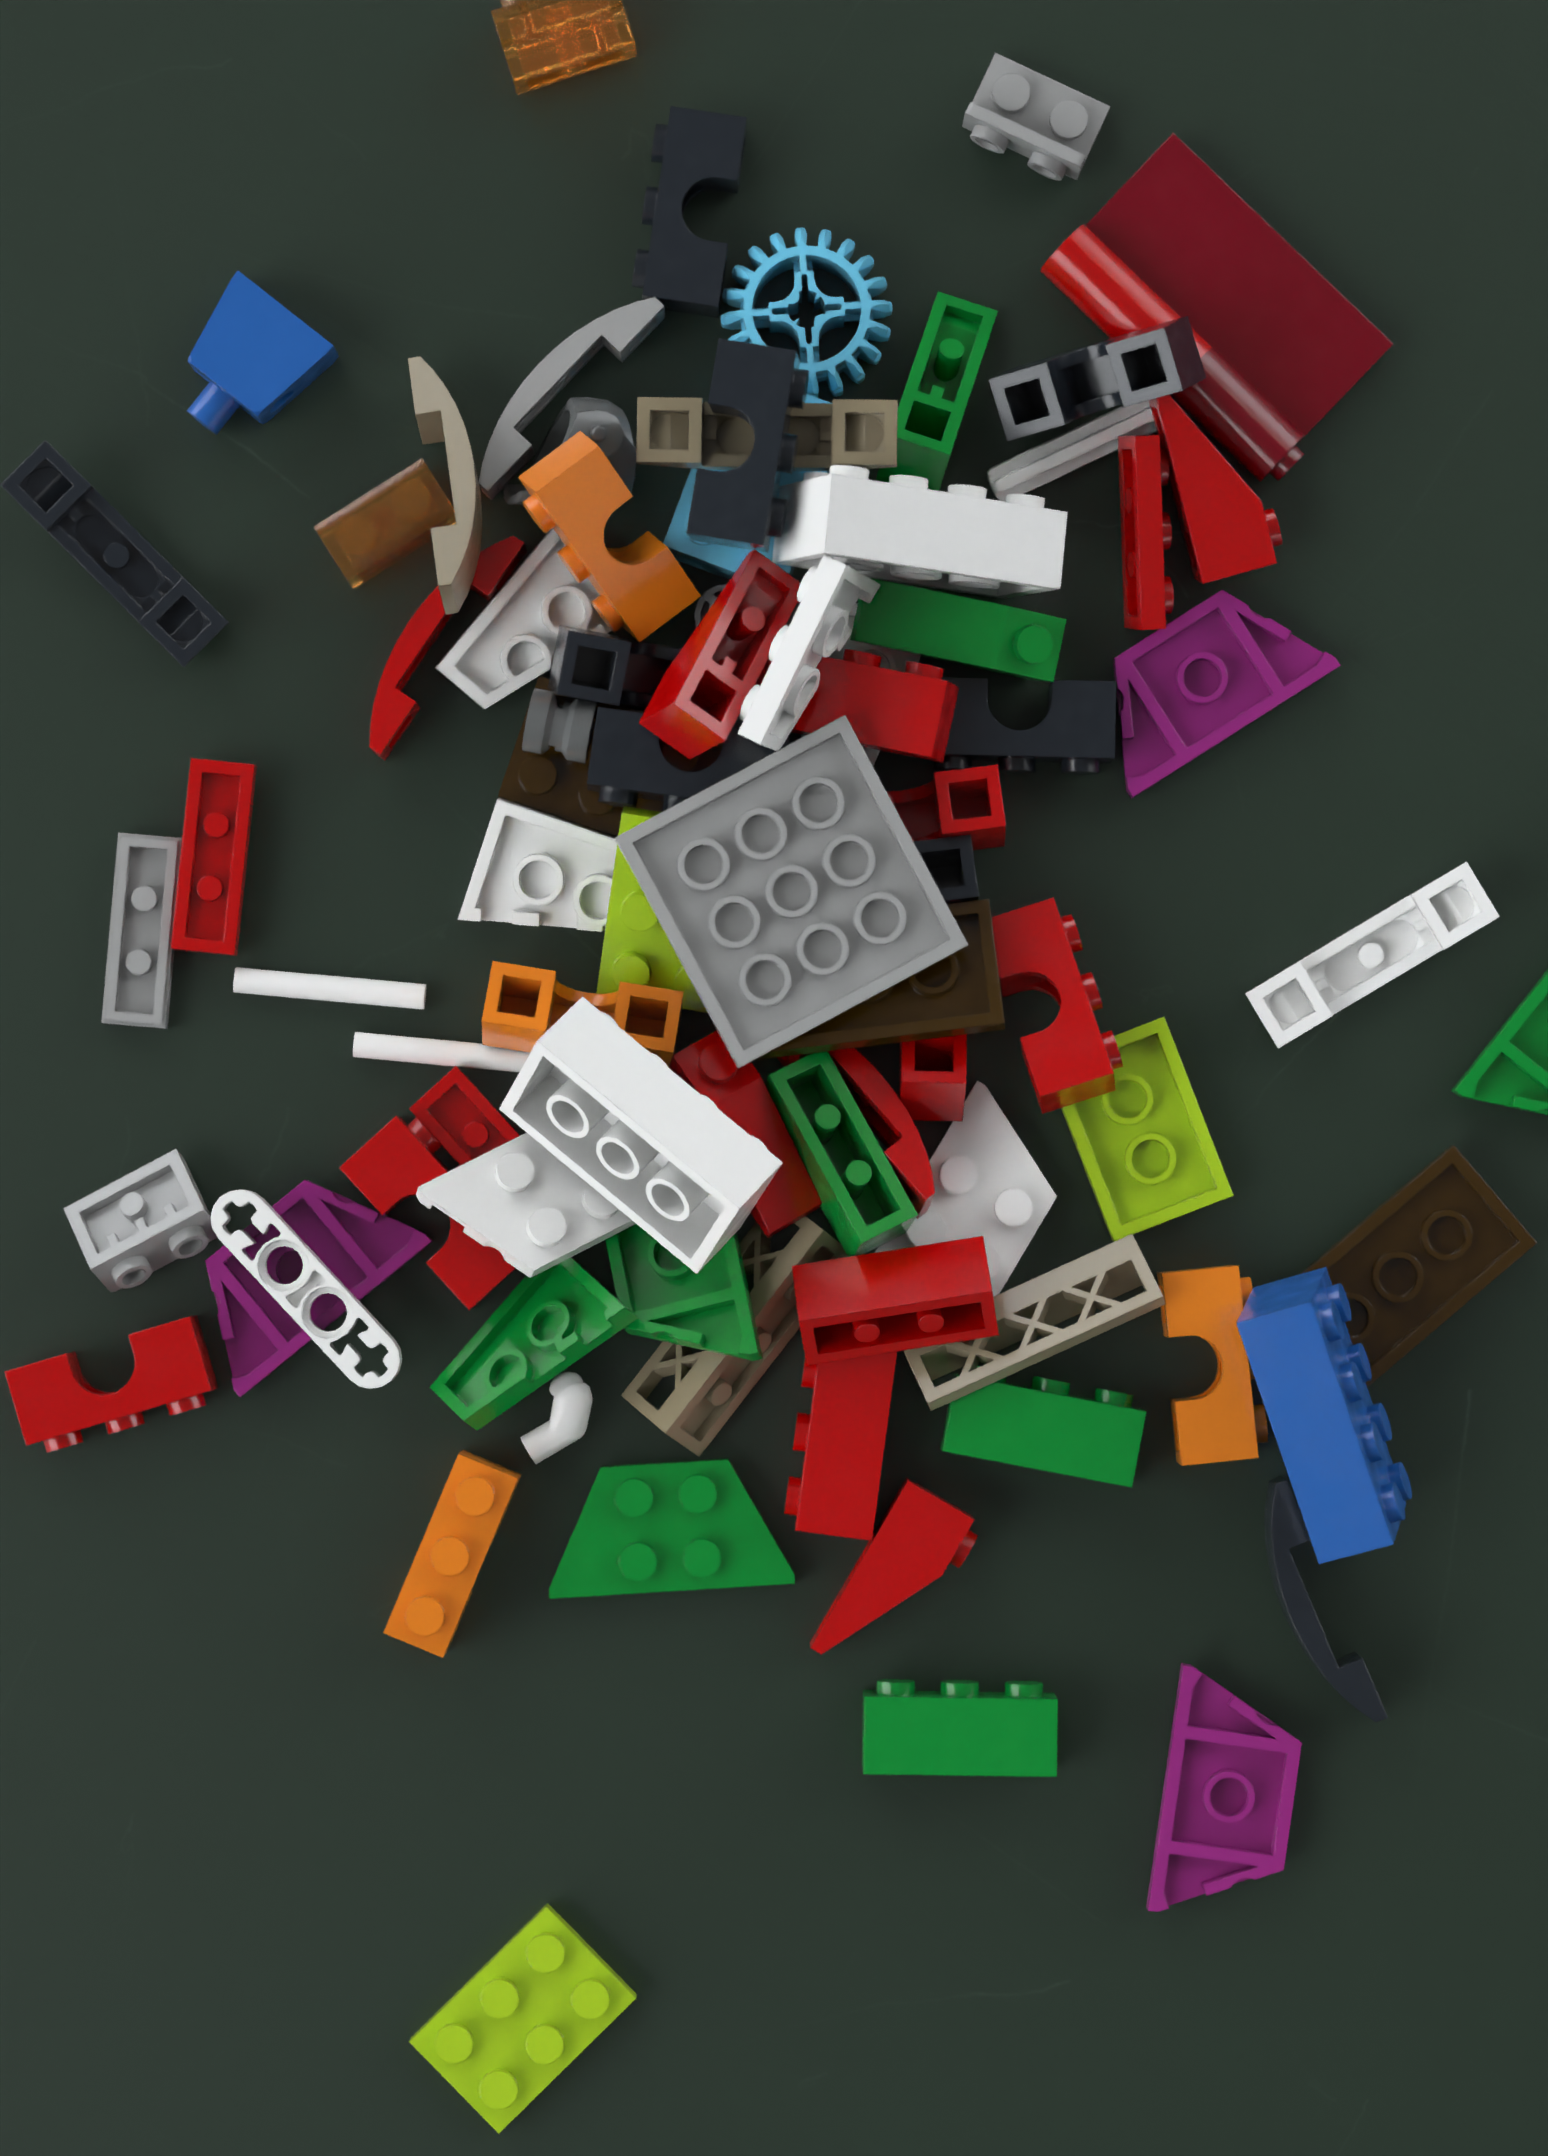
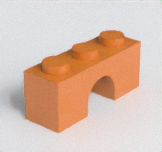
M581 431L577 432L518 477L531 495L522 502L525 509L545 534L554 528L565 544L557 552L558 556L579 583L587 578L590 580L599 593V596L591 601V603L614 633L623 627L638 642H641L701 597L669 548L649 531L625 547L616 549L606 548L604 529L607 520L617 508L631 499L633 495L601 448Z
M492 961L482 1016V1045L530 1053L537 1040L583 996L599 1011L612 1017L622 1030L650 1053L659 1056L669 1067L672 1056L676 1051L684 992L620 981L619 990L607 994L588 993L569 988L558 982L556 971Z
M1238 1265L1157 1272L1158 1286L1166 1303L1161 1306L1163 1336L1168 1338L1199 1336L1210 1344L1217 1358V1373L1208 1389L1196 1396L1170 1399L1176 1462L1181 1466L1259 1458L1257 1443L1268 1442L1266 1413L1263 1404L1253 1405L1251 1379H1255L1236 1324L1253 1289L1251 1278H1240Z
M465 1450L458 1453L387 1622L384 1634L441 1658L444 1657L453 1640L480 1569L499 1530L522 1474Z

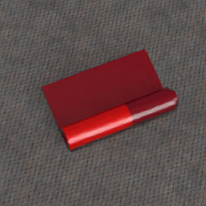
M1174 133L1167 138L1086 225L1083 224L1077 228L1055 250L1040 270L1110 339L1188 316L1206 378L1183 391L1169 395L1259 482L1269 473L1279 482L1305 454L1296 445L1393 345L1375 325Z

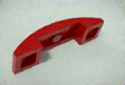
M513 535L481 551L469 591L473 590L490 602L507 582L526 554L525 543ZM438 586L424 600L404 628L387 660L378 685L372 710L369 748L384 760L387 759L421 709L417 702L404 694L402 690L454 615V613L445 615Z
M855 1048L828 1051L869 1127L887 1146L888 1149L884 1151V1154L918 1214L916 1218H920L928 1211L936 1192L927 1151L909 1112L881 1073ZM812 1053L776 1058L786 1067Z

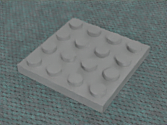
M846 715L615 837L616 843L737 1068L748 1064L968 946L965 937Z

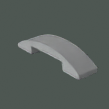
M653 297L633 302L588 323L555 347L522 382L499 418L482 462L478 483L482 492L490 500L535 455L532 444L520 433L603 346L623 363L664 320L665 308L657 298Z

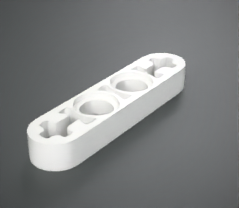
M244 1189L229 1191L219 1197L212 1208L210 1217L212 1229L218 1239L337 1367L356 1385L368 1389L382 1387L394 1380L402 1364L401 1348L396 1340L269 1203L256 1192ZM232 1202L239 1207H244L249 1203L254 1205L257 1211L251 1217V1221L262 1234H267L272 1224L281 1233L280 1236L263 1244L255 1259H252L246 1252V1248L257 1242L244 1230H237L232 1234L226 1228V1225L231 1220L230 1213L226 1209ZM286 1246L293 1248L302 1258V1273L296 1281L290 1284L276 1282L271 1278L267 1270L268 1257L278 1247ZM330 1293L337 1295L346 1305V1320L340 1328L334 1331L321 1330L311 1319L310 1310L312 1303L322 1294ZM359 1318L368 1326L367 1331L357 1335L366 1346L374 1348L382 1344L388 1350V1353L383 1358V1363L388 1370L382 1376L374 1370L365 1375L359 1372L356 1366L361 1362L362 1356L351 1343L346 1345L342 1354L333 1346L334 1341L341 1339L351 1332Z

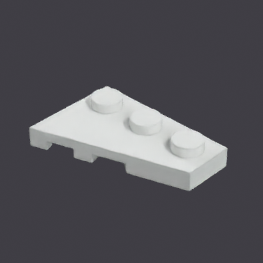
M554 528L544 536L435 667V669L483 709L488 708L551 669L559 625L605 634L612 631L591 603V601L599 596V593L590 580L587 578L579 583L558 556L557 552L565 544Z
M823 555L818 567L812 566L807 571L797 593V600L801 603L790 625H784L778 631L770 646L768 658L772 663L762 684L753 686L744 699L740 710V719L743 720L738 734L772 750L778 751L781 749L818 689L820 671L816 667L821 658L829 657L835 650L841 651L852 633L851 627L847 626L850 611L858 598L870 604L881 584L826 555Z

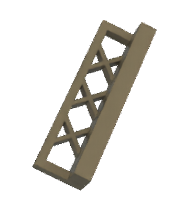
M806 1216L794 1223L800 1229L783 1250L770 1253V1239L773 1235L767 1238L757 1221L739 1243L745 1274H754V1288L750 1292V1298L763 1359L751 1361L710 1351L692 1354L691 1347L662 1342L621 1395L665 1434L699 1457L800 1328L792 1266L848 1257L840 1242ZM675 1375V1390L661 1408L658 1409L646 1398L663 1377Z
M1130 1234L994 1296L999 1336L903 1350L918 1386L921 1388L932 1411L1159 1308L1166 1303L1133 1234ZM1140 1286H1143L1145 1292L1123 1302L1112 1300ZM1096 1309L1102 1310L1101 1312L1094 1315ZM1081 1313L1077 1323L1064 1329L1054 1327V1325ZM1037 1336H1042V1337H1044V1338H1042V1339L1036 1341ZM1022 1340L1019 1349L1005 1356L995 1353ZM979 1362L985 1364V1365L980 1366V1367L977 1368ZM963 1367L959 1377L934 1387L933 1380Z

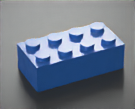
M1327 1267L1253 1287L1236 1322L1319 1564L1393 1545L1400 1522L1405 1520L1406 1501L1412 1499L1411 1485L1406 1469L1402 1462L1393 1464L1386 1441L1392 1439L1391 1426L1386 1410L1382 1403H1372L1366 1382L1372 1379L1366 1351L1361 1343L1352 1344L1345 1323L1351 1321V1309L1346 1292L1341 1283L1332 1285Z

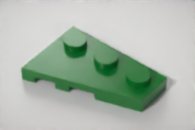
M570 1257L531 1278L526 1275L429 1388L465 1423L478 1431L638 1319V1317L573 1257Z

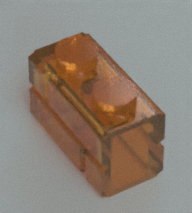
M500 0L502 7L491 11L493 24L517 95L637 56L636 43L622 0Z
M421 458L318 523L314 528L352 588L355 589L430 541L429 535L431 534L430 528L455 525L456 519L452 504Z

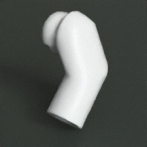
M564 1372L552 1380L549 1391L554 1396L550 1420L520 1437L535 1464L577 1441L586 1432L593 1397L590 1386L583 1383L581 1376L577 1373Z

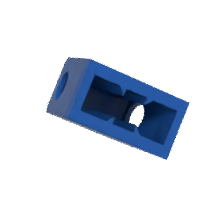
M237 271L231 278L189 355L188 363L192 369L209 383L188 408L187 412L215 435L220 432L239 407L261 424H265L337 360L339 355L330 342L240 271Z

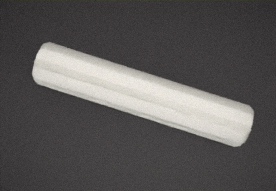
M1149 400L1128 407L1121 406L991 467L987 471V478L995 497L999 501H1006V495L1028 493L1118 450V436L1151 435L1157 432Z

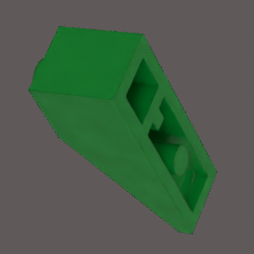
M939 291L937 292L898 406L897 467L879 468L876 481L889 483V476L891 475L918 476L928 479V489L940 490L998 313L997 310Z
M874 578L870 579L881 584L870 604L861 599L858 600L850 639L852 641L1021 679L1054 682L1067 619Z

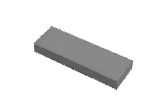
M118 833L101 1021L103 1024L168 1029L175 951L171 949L182 838Z

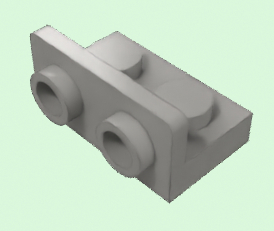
M995 53L973 101L969 103L964 114L962 127L972 131L970 139L987 150L1004 154L1006 148L1030 158L1027 165L1035 172L1047 178L1061 181L1063 176L1066 175L1077 180L1107 117L1110 106Z
M177 1149L63 1208L90 1270L110 1292L138 1286L145 1282L155 1270L178 1258H189L200 1253L206 1248L208 1242L218 1238L212 1229L211 1213L205 1205L185 1159Z

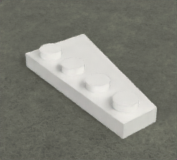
M499 797L496 801L458 920L508 922L515 925H544L577 928L576 930L605 931L617 849L615 836Z

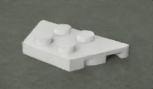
M976 1081L964 1102L963 1122L952 1121L929 1160L936 1193L928 1211L920 1218H916L905 1234L877 1247L874 1253L983 1236L994 1297L1001 1292L1057 1196L986 1085Z
M528 1133L419 1186L415 1194L421 1204L429 1209L435 1206L465 1227L463 1230L465 1234L483 1246L497 1249L503 1255L506 1262L529 1278L636 1224Z

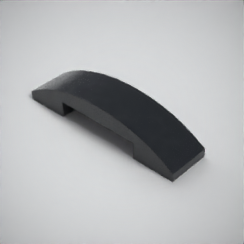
M46 440L0 484L183 667L229 623Z
M1282 1476L1271 1479L1268 1482L1265 1500V1544L1275 1592L1287 1622L1303 1651L1327 1682L1367 1717L1375 1722L1384 1720L1388 1716L1364 1659L1356 1652L1337 1660L1333 1655L1289 1551L1290 1548L1310 1540L1305 1522L1288 1480Z

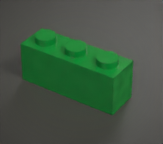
M828 1051L812 1053L769 1074L765 1085L822 1202L821 1209L847 1256L866 1254L905 1234L918 1214Z
M954 1373L953 1379L959 1377L960 1374ZM1033 1376L1031 1387L1006 1383L1007 1377L948 1403L940 1449L944 1452L1131 1488L1133 1486L1146 1411L1132 1407L1134 1397L1132 1394L1096 1388L1094 1399L1069 1395L1071 1386L1069 1382Z
M877 1680V1690H863V1774L1057 1777L1058 1699L1054 1693H1044L1043 1683L1037 1681L1005 1682V1692H979V1682L972 1680L941 1681V1691H915L914 1680Z

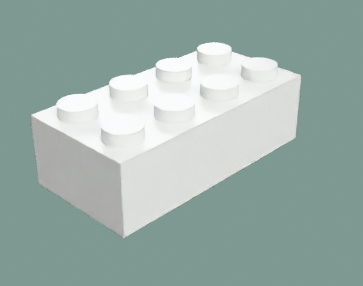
M847 465L830 466L829 473L805 472L803 481L779 486L778 498L787 499L788 504L782 538L774 537L772 562L775 564L810 569L812 566L818 567L823 555H826L869 578L1002 599L1058 590L1061 587L1068 512L1044 508L1045 498L1026 494L1006 495V501L986 499V488L960 484L949 485L948 492L928 489V479L910 475L889 476V483L868 480V469Z
M583 996L537 1040L499 1110L696 1274L741 1228L783 1163L768 1151L767 1147L759 1139L745 1132L722 1113L711 1099L698 1093L669 1069L659 1056L646 1050L622 1030L612 1017L599 1011Z

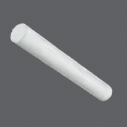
M239 967L235 968L233 981L234 993L423 1010L425 1008L427 990L426 984Z
M355 1032L353 1042V1057L509 1072H520L530 1054L529 1052L485 1046L482 1043Z

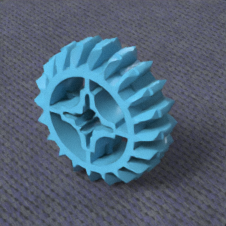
M796 228L794 234L795 247L787 249L783 237L779 233L772 234L770 236V245L773 256L768 258L762 249L757 246H752L748 250V257L756 268L755 272L741 265H735L732 269V277L745 289L725 288L723 290V302L740 308V310L722 314L721 327L729 330H742L732 335L728 340L764 346L766 344L762 341L756 329L769 328L770 333L779 332L791 336L799 349V369L809 370L807 394L818 398V382L826 380L830 392L833 396L837 397L843 393L840 373L844 371L853 382L860 384L865 379V373L856 360L860 358L874 365H877L881 360V352L870 344L868 340L878 342L889 340L891 329L884 324L873 321V319L890 316L893 308L892 303L889 301L872 300L871 298L880 295L887 289V281L885 277H874L866 281L863 279L874 267V259L870 255H866L852 265L849 260L853 255L855 242L851 239H846L842 242L837 253L829 250L831 245V231L821 230L818 246H808L805 228ZM813 268L825 270L841 279L851 290L856 301L844 302L843 297H831L823 294L816 286ZM793 269L794 288L790 295L784 300L769 302L768 308L754 309L756 300L763 288L777 275ZM803 286L807 288L808 302L814 303L813 312L820 308L824 313L815 316L814 327H811L810 344L806 342L805 328L799 327V318L792 321L789 317L798 313L799 303H802ZM860 321L857 331L849 344L835 356L820 361L819 341L822 335L828 330L844 327V322Z

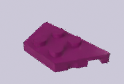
M1224 590L1217 592L1167 624L1166 629H1159L1113 659V668L1116 681L1126 791L1132 799L1336 670L1341 666L1336 657L1326 651L1323 653L1292 635L1291 630L1271 618L1262 617L1252 611L1249 605Z
M309 1180L302 1181L272 1206L359 1301L433 1242L428 1234L389 1216L381 1215L380 1212ZM251 1223L243 1230L257 1243L247 1247L246 1252L252 1259H255L263 1244L280 1236V1231L272 1224L267 1234H262ZM224 1245L205 1260L211 1290L214 1292L216 1299L217 1317L222 1339L225 1340L233 1376L231 1378L233 1389L239 1397H242L312 1339ZM286 1246L278 1247L269 1255L267 1270L271 1278L276 1282L290 1284L296 1281L302 1273V1258L293 1248ZM330 1293L317 1297L312 1303L310 1310L312 1321L321 1330H325L347 1312L343 1300L337 1295Z
M1181 1663L1146 1905L1148 1911L1154 1912L1169 1909V1905L1202 1894L1208 1896L1229 1889L1238 1882L1248 1879L1256 1880L1284 1870L1302 1742L1200 1670L1191 1664Z

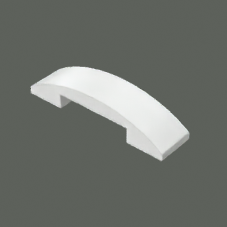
M1465 862L1248 991L1245 995L1277 1048H1280L1329 1019L1337 1012L1500 916L1469 864Z

